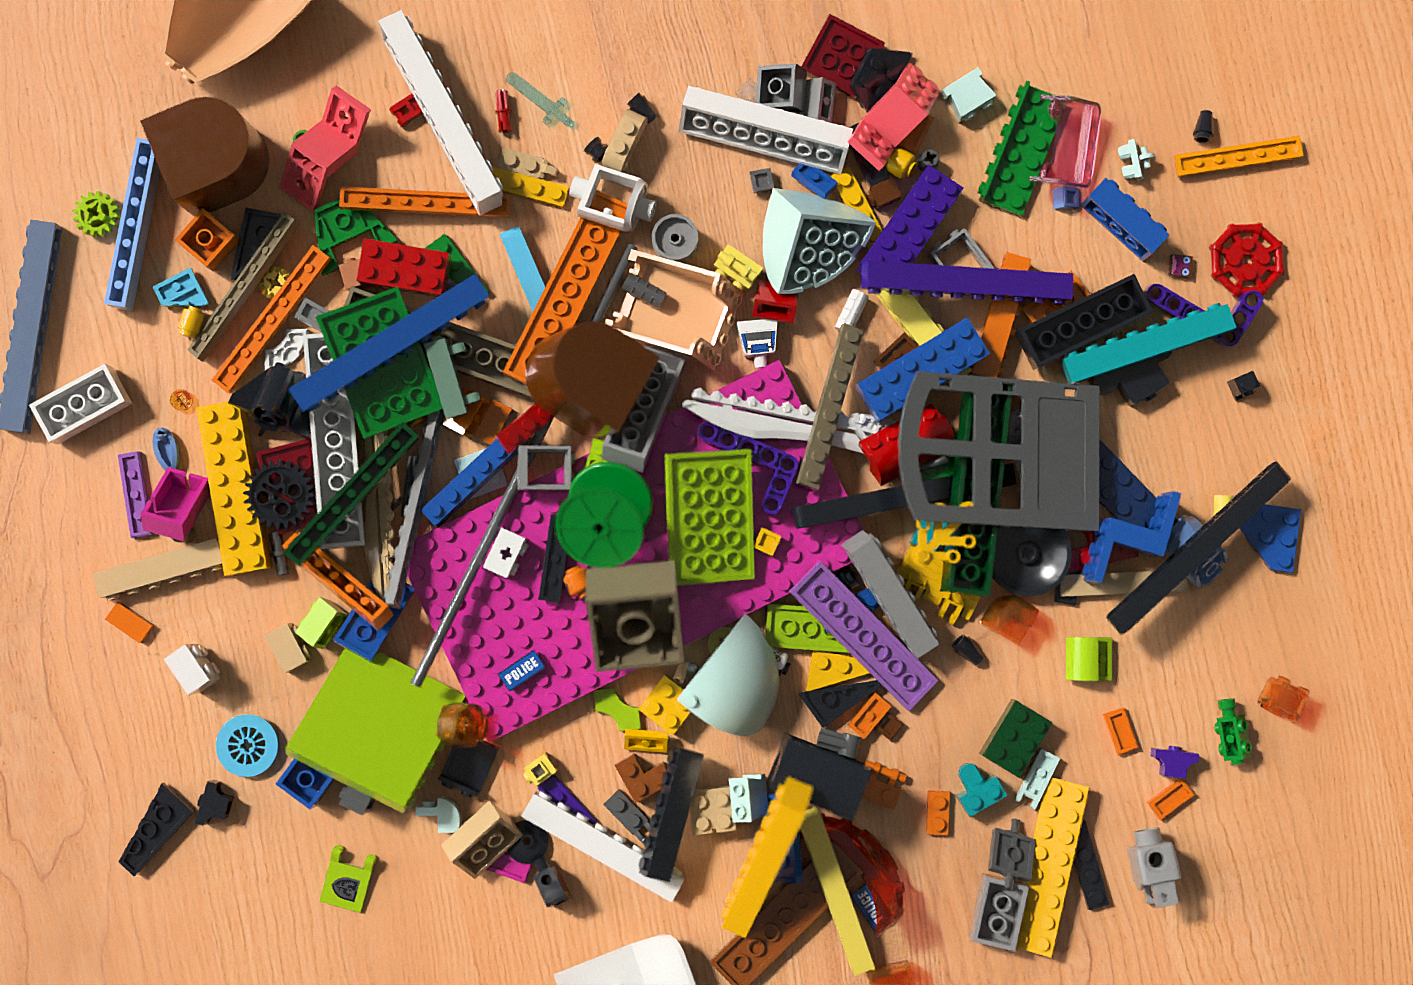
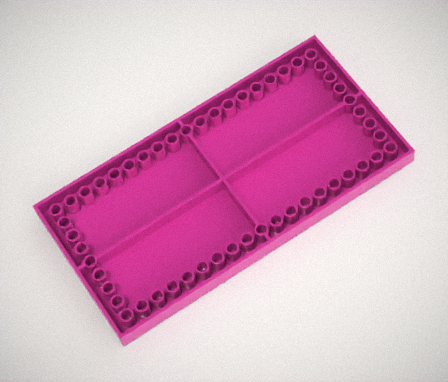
M780 360L716 390L725 398H729L731 394L736 393L743 401H746L748 397L754 396L761 404H764L765 400L772 399L780 407L785 402H790L796 409L802 406ZM696 400V401H695V402H700V403H705V404H710V405H715V406L723 407V405H720V404H715V403H710V402H705V401H700V400ZM686 407L666 415L643 473L636 471L646 481L651 490L653 511L649 522L643 528L642 542L638 551L631 559L619 566L668 561L665 454L722 451V449L705 443L700 439L699 427L708 421ZM732 407V409L812 425L808 422ZM705 427L702 430V434L704 437L710 438L714 435V430L711 427ZM725 435L722 438V443L725 446H731L734 443V438L731 435ZM775 438L754 439L791 454L798 460V468L783 505L775 515H768L762 509L763 499L775 471L752 462L754 543L761 528L780 535L781 539L773 556L754 548L755 579L677 585L683 646L743 617L744 614L747 615L789 594V591L818 561H821L831 572L852 563L841 544L863 530L865 532L858 517L796 529L792 513L793 507L847 496L829 458H827L819 490L814 491L796 484L808 441ZM745 443L742 446V449H751V453L754 452L752 444ZM766 451L762 454V459L769 463L774 460V455L772 452ZM590 453L576 459L575 464H571V473H575V477L585 469ZM786 459L782 462V467L790 471L794 468V463ZM564 466L528 484L564 485ZM777 479L774 482V487L776 490L782 491L786 488V483L782 479ZM569 491L517 492L441 645L488 743L638 669L596 672L586 597L580 599L579 596H570L563 582L560 603L538 600L551 514L557 515L560 506L568 498ZM503 496L416 538L407 576L434 632H436ZM774 499L766 501V508L768 510L774 511L777 509L778 504ZM501 528L526 538V544H528L524 556L520 555L516 562L519 564L515 575H510L509 578L483 567ZM510 548L507 551L503 550L502 554L505 555L504 560H506L507 557H512V554L510 553ZM567 554L565 572L578 565L588 569H595L576 561ZM532 650H535L546 668L509 692L498 673Z

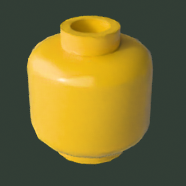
M903 148L892 151L886 162L887 171L902 180L912 177L918 167L916 156Z

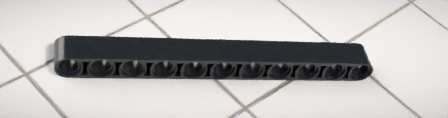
M1277 461L1268 465L1106 616V619L1118 633L1123 635L1134 627L1291 480L1288 473Z
M1013 463L1005 464L1002 487L1016 485L1017 481ZM953 475L922 481L928 502L951 498ZM903 485L793 507L792 513L796 529L909 506Z

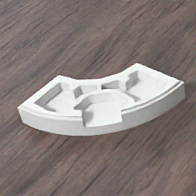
M286 329L282 342L272 349L265 350V370L274 366L276 362L289 366L297 360L304 351L303 335L309 334V330Z

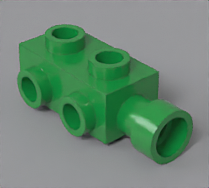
M1235 698L1218 700V707L1222 711V717L1217 718L1214 728L1216 734L1220 735L1219 753L1221 756H1224V761H1231L1232 765L1245 763L1244 759L1252 757V745L1249 742L1247 732L1248 723L1245 720L1244 714H1235Z

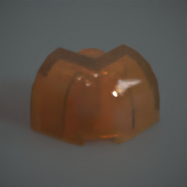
M1002 595L995 598L988 605L978 623L1019 646L1027 631L1035 622L1039 609L1020 597Z

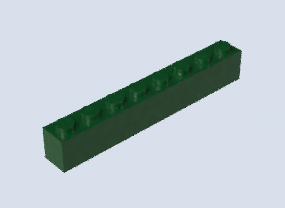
M402 422L289 544L283 553L302 568L419 440V436Z

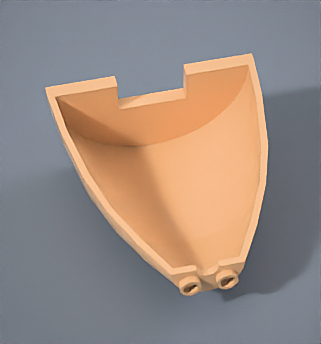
M171 0L165 24L161 56L167 60L165 64L174 71L180 69L183 72L182 77L191 84L200 82L242 62L272 42L313 0Z

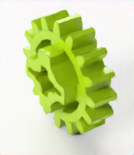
M88 191L87 198L83 195L80 196L82 199L81 203L75 201L78 209H73L72 212L77 214V216L72 219L78 223L76 226L78 229H83L84 234H91V236L96 238L99 233L100 236L105 237V231L113 232L111 229L112 225L118 227L115 219H121V216L116 214L120 208L114 206L116 200L110 199V195L107 193L102 195L100 191H96L94 195L91 191Z

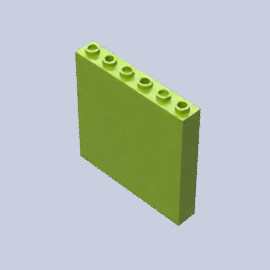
M345 648L285 748L286 755L404 813L406 807L409 809L412 807L416 799L413 796L416 789L421 790L426 781L424 775L427 769L431 771L437 760L434 757L437 751L442 752L447 743V740H445L447 733L452 734L455 729L457 715H462L466 709V696L427 675L421 688L411 684L417 670L379 651L372 662H369Z

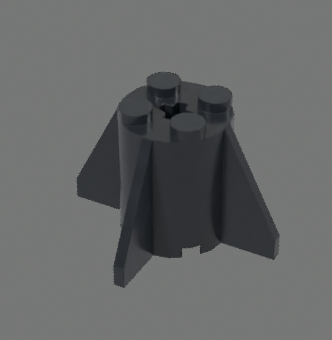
M276 362L274 366L269 367L234 392L228 401V404L248 412L249 417L252 415L255 418L254 423L261 427L258 433L260 437H262L266 429L276 432L277 429H283L282 432L289 430L306 439H309L311 435L308 410L304 412L301 410L289 391V388L304 380L306 374L299 371L295 372L287 368L283 363Z

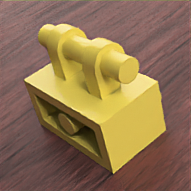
M729 244L724 251L720 252L714 264L715 272L730 279L733 285L742 292L743 290L749 292L763 272V267Z

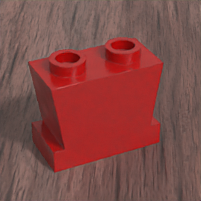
M758 280L752 316L794 324L799 293L778 294L770 282Z

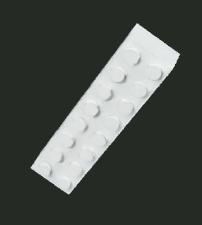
M688 85L682 104L678 132L841 174L849 147L848 140L852 135L853 129Z

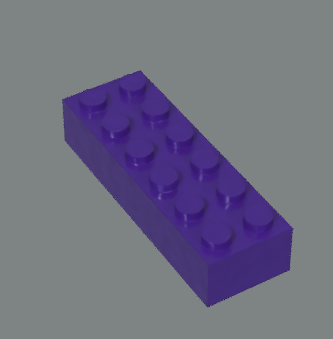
M928 165L865 255L856 271L862 275V263L866 261L913 263L964 188L931 165Z

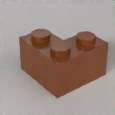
M635 753L614 765L635 804L661 790L662 775L667 769L664 761L644 771Z

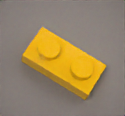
M625 729L624 750L667 753L668 732Z

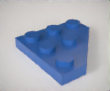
M1265 504L1239 528L1255 552H1258L1269 570L1293 573L1301 509Z

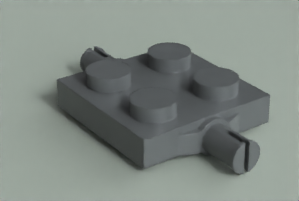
M1016 818L1011 820V830H1003L997 827L992 830L988 871L1005 877L1004 890L1013 891L1014 879L1025 882L1032 880L1036 839L1027 837L1019 832L1021 820Z

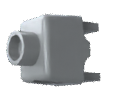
M1159 827L1134 831L1136 845L1129 846L1127 853L1133 882L1136 883L1138 890H1144L1146 904L1155 903L1156 908L1179 904L1174 880L1182 877L1174 845L1170 842L1162 841ZM1153 853V861L1149 864V855Z

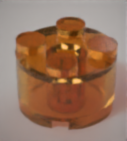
M1278 676L1277 679L1274 677L1268 678L1257 703H1261L1260 707L1278 717L1287 715L1289 716L1288 720L1298 721L1309 698L1310 691L1301 686L1295 687L1291 685V681L1283 676Z
M454 702L444 705L438 717L437 737L450 746L468 748L477 746L476 744L485 738L488 730V719L482 712L484 710L479 705L473 703Z

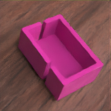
M168 467L153 491L151 500H148L140 514L143 530L185 541L210 496L208 478L190 473L189 490L186 472Z

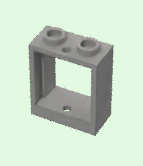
M965 228L960 232L956 229L947 236L949 240L942 244L940 241L931 247L930 250L932 252L928 256L934 265H944L938 256L961 240L981 268H994Z
M518 446L517 491H569L575 478V473H571V464H575V451H571V446ZM528 453H564V485L528 484Z

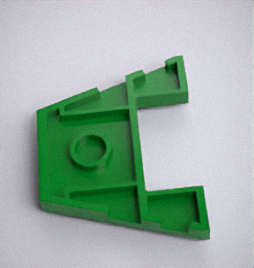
M340 198L314 210L319 249L332 258L321 272L322 276L339 270V264L332 248L372 231L376 241L394 244L398 241L371 211L340 209Z

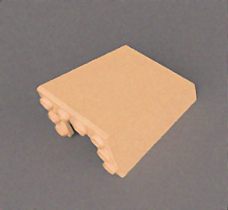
M631 250L628 260L635 262V268H630L629 273L667 292L659 309L627 292L620 312H614L613 314L616 320L606 319L605 323L616 327L643 346L648 345L685 357L687 362L715 371L716 366L719 365L723 346L728 341L729 329L735 322V313L737 307L742 302L743 292L719 273Z

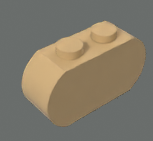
M629 109L625 110L605 151L601 166L624 173L644 132L647 117Z

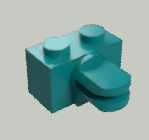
M965 763L960 766L958 776L966 790L957 794L956 797L969 817L1007 796L995 775L992 774L984 779L976 765Z

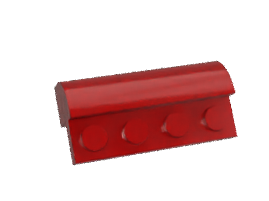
M933 404L924 407L920 420L919 437L954 440L952 428L944 415L941 416ZM901 420L859 441L860 449L870 462V472L880 486L901 476L898 448ZM919 454V466L940 455Z

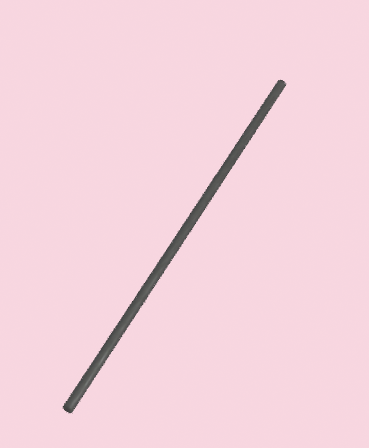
M628 244L590 321L602 322L631 263L628 260L631 250L637 251L638 249L636 246ZM553 419L534 433L528 446L541 445ZM528 453V469L536 453ZM517 469L411 681V684L421 688L518 492Z

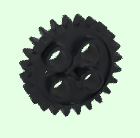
M279 459L278 465H275L270 460V467L262 463L263 470L259 471L255 468L254 471L257 475L255 477L249 475L248 477L252 482L244 484L250 488L249 491L243 492L244 495L249 496V499H246L244 503L251 504L247 511H255L252 518L261 517L259 524L262 525L267 521L268 528H271L273 523H275L277 530L280 529L281 524H284L285 528L288 529L289 522L296 526L297 518L302 521L304 520L303 512L310 513L306 507L314 505L309 501V498L315 497L314 494L309 493L310 490L314 489V486L307 485L311 478H303L306 471L298 472V464L291 468V461H288L285 466L281 459ZM275 474L281 475L282 478L281 483L278 485L270 483V478ZM265 483L276 491L283 489L282 493L295 501L296 505L293 506L280 497L276 500V495L265 489L262 485ZM295 485L299 486V495L296 497L290 496L289 488ZM263 492H267L270 495L269 501L265 504L260 503L258 500L259 495ZM280 504L288 505V512L284 515L277 513V507Z

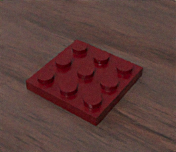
M829 14L802 67L807 69V75L813 78L823 77L835 82L836 90L856 99L857 96L852 92L849 85L869 48L883 49L885 42Z

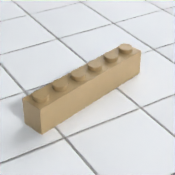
M218 538L92 573L98 597L111 601L120 598L119 594L127 592L128 595L141 592L140 588L148 586V589L161 587V582L169 581L170 584L182 581V576L189 575L192 578L202 575V571L210 569V572L221 570L223 566Z

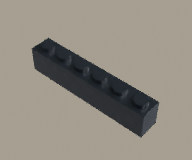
M673 745L672 750L668 754V766L662 775L661 792L656 798L655 814L652 815L650 820L651 829L645 839L644 855L640 858L638 866L639 873L647 878L666 882L671 880L704 754Z

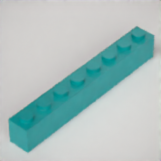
M1220 303L1208 306L1207 311L1200 313V310H1195L1188 313L1186 318L1180 319L1178 316L1169 319L1166 325L1159 326V323L1148 326L1145 332L1139 333L1136 330L1126 334L1127 338L1119 340L1118 337L1107 340L1106 345L1098 347V344L1086 347V351L1080 354L1077 351L1065 355L1066 358L1061 361L1068 384H1077L1232 332L1236 329V325L1228 304L1221 306Z

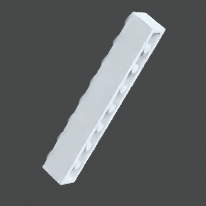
M543 791L534 793L521 817L672 903L685 880V876L682 875L683 872L680 869L674 867L670 882L643 876L639 873L638 867L640 858L644 855L645 850L636 844L633 847L625 843L626 839L618 834L614 836L607 832L608 829L599 823H596V825L590 824L588 822L589 818L584 814L578 812L575 815L569 811L570 807L563 802H559L557 805L550 801L552 797Z

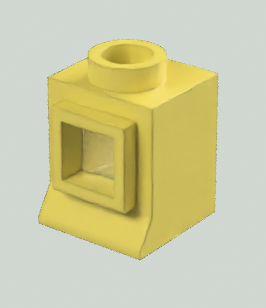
M547 752L523 768L526 771L523 775L529 784L534 783L537 786L558 770L548 759Z

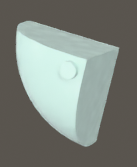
M773 188L763 229L764 265L772 287L778 294H793L804 292L803 289L813 286L817 288L842 273L856 259L855 255L862 246L865 247L876 222L864 213L832 199H823L818 195L800 191Z
M743 615L677 698L681 704L706 723L721 731L739 736L754 735L763 728L774 710L779 692V670L773 649L768 645L762 630L748 615Z

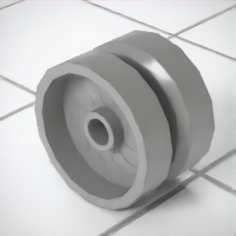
M669 214L662 217L655 224L652 231V245L656 256L683 264L689 262L698 248V231L695 224L688 217L680 214ZM675 237L676 239L679 238V240L673 242L671 238Z

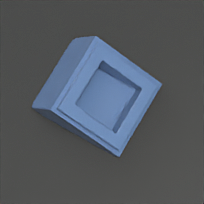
M1068 186L1054 188L1053 209H1079V188Z

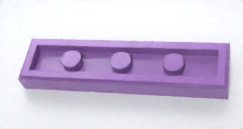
M135 451L118 454L130 538L154 535V533L144 531L142 528L140 514L148 502L141 452Z

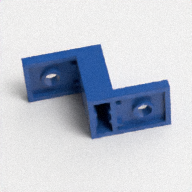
M1170 491L1161 493L1155 501V508L1157 509L1155 516H1152L1149 522L1150 529L1114 518L1101 519L1099 531H1094V534H1096L1095 541L1090 544L1088 550L1090 558L1082 571L1083 581L1102 583L1113 545L1150 557L1164 556L1182 493Z

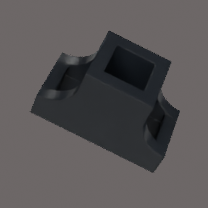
M214 779L207 781L204 794H201L198 799L197 806H199V811L195 821L196 824L206 825L212 818L223 820L229 817L234 796L222 791L221 781Z

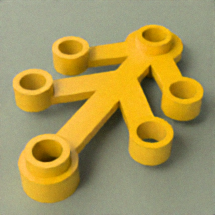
M963 502L960 506L971 507L973 504L972 502ZM935 503L934 505H945V504H943V503ZM917 521L918 545L913 548L911 559L915 565L921 567L929 565L932 560L957 563L960 560L958 551L949 550L947 553L933 551L939 545H959L965 548H972L976 540L972 535H964L963 537L949 536L962 523H948L943 528V522H933V539L927 544V530L930 529L931 522L926 521L927 526L923 529L920 526L921 521ZM968 537L971 539L970 545H966L965 540ZM922 551L926 554V557L923 560H921L919 557V554ZM952 552H954L956 555V558L953 561L950 559V554Z

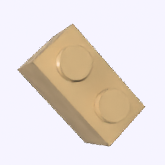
M287 623L264 635L284 674L311 661L309 657L311 652L306 644H302L300 636L296 633L298 627L296 625L293 626L292 623Z

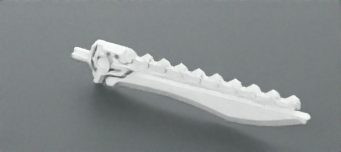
M701 388L694 389L692 398L720 404L723 407L686 400L682 404L683 407H686L712 424L754 439L775 438L808 441L813 425L734 410L732 407L812 424L816 412H813L806 404L796 409L790 402H785L780 407L772 399L765 400V403L761 404L754 396L748 397L746 401H743L736 393L731 394L729 398H725L719 391H714L711 395H707ZM841 411L836 428L852 431V433L835 430L831 446L863 453L859 447V441L892 425L896 420L886 418L877 424L873 415L854 413L851 414V417H847Z

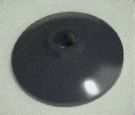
M528 820L517 822L516 825L523 836L507 852L519 863H533L542 858L547 851L549 842L547 832ZM525 837H529L531 839V843L529 845L523 844V839Z

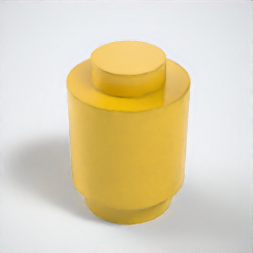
M189 306L188 309H183L178 325V334L195 339L196 334L200 332L205 316L201 314V309Z

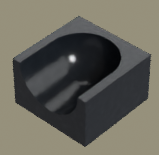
M784 733L766 781L771 783L769 789L776 792L780 784H785L787 777L809 785L813 788L808 804L853 821L872 770L861 761Z

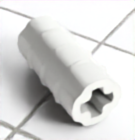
M853 289L834 328L840 331V327L844 323L856 327V323L861 316L863 308H865L869 296Z

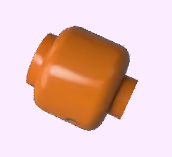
M578 565L565 572L566 576L563 581L570 596H579L580 599L586 597V569L588 568Z

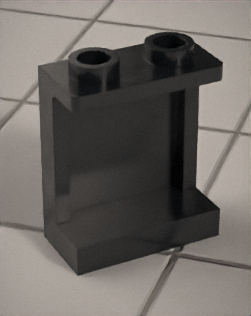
M461 730L455 738L454 746L438 780L442 781V786L449 789L456 787L462 790L461 794L473 798V795L477 797L480 794L500 747Z

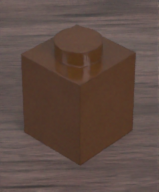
M891 177L871 186L867 198L872 207L875 206L878 211L899 201L902 194L894 178Z

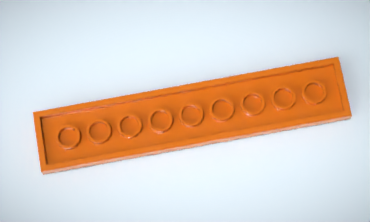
M596 190L590 209L603 212L605 208H609L613 211L612 216L624 219L628 204ZM579 219L503 371V375L527 385L525 377L526 364L533 348L544 338L576 325L622 232L621 230L587 219Z

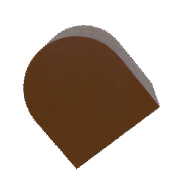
M213 97L193 98L140 120L172 200L194 217L202 208L211 213L250 196L261 186L266 178L269 168V153L265 141L232 105L221 99Z
M599 321L583 322L544 338L533 348L526 364V384L530 395L541 409L587 439L620 431L660 357L608 323Z

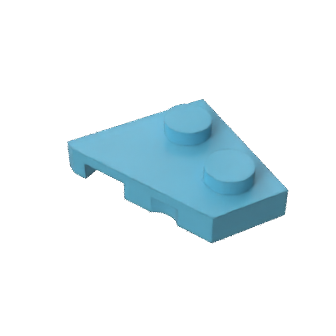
M188 268L153 286L161 305L164 307L211 305L192 268Z

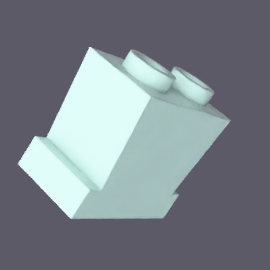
M979 67L945 87L940 94L944 102L949 101L958 123L963 119L965 122L972 119L976 115V111L981 108L984 111L994 104L993 100L996 94L981 79L982 72Z
M765 774L743 775V778H729L733 822H752L769 814Z

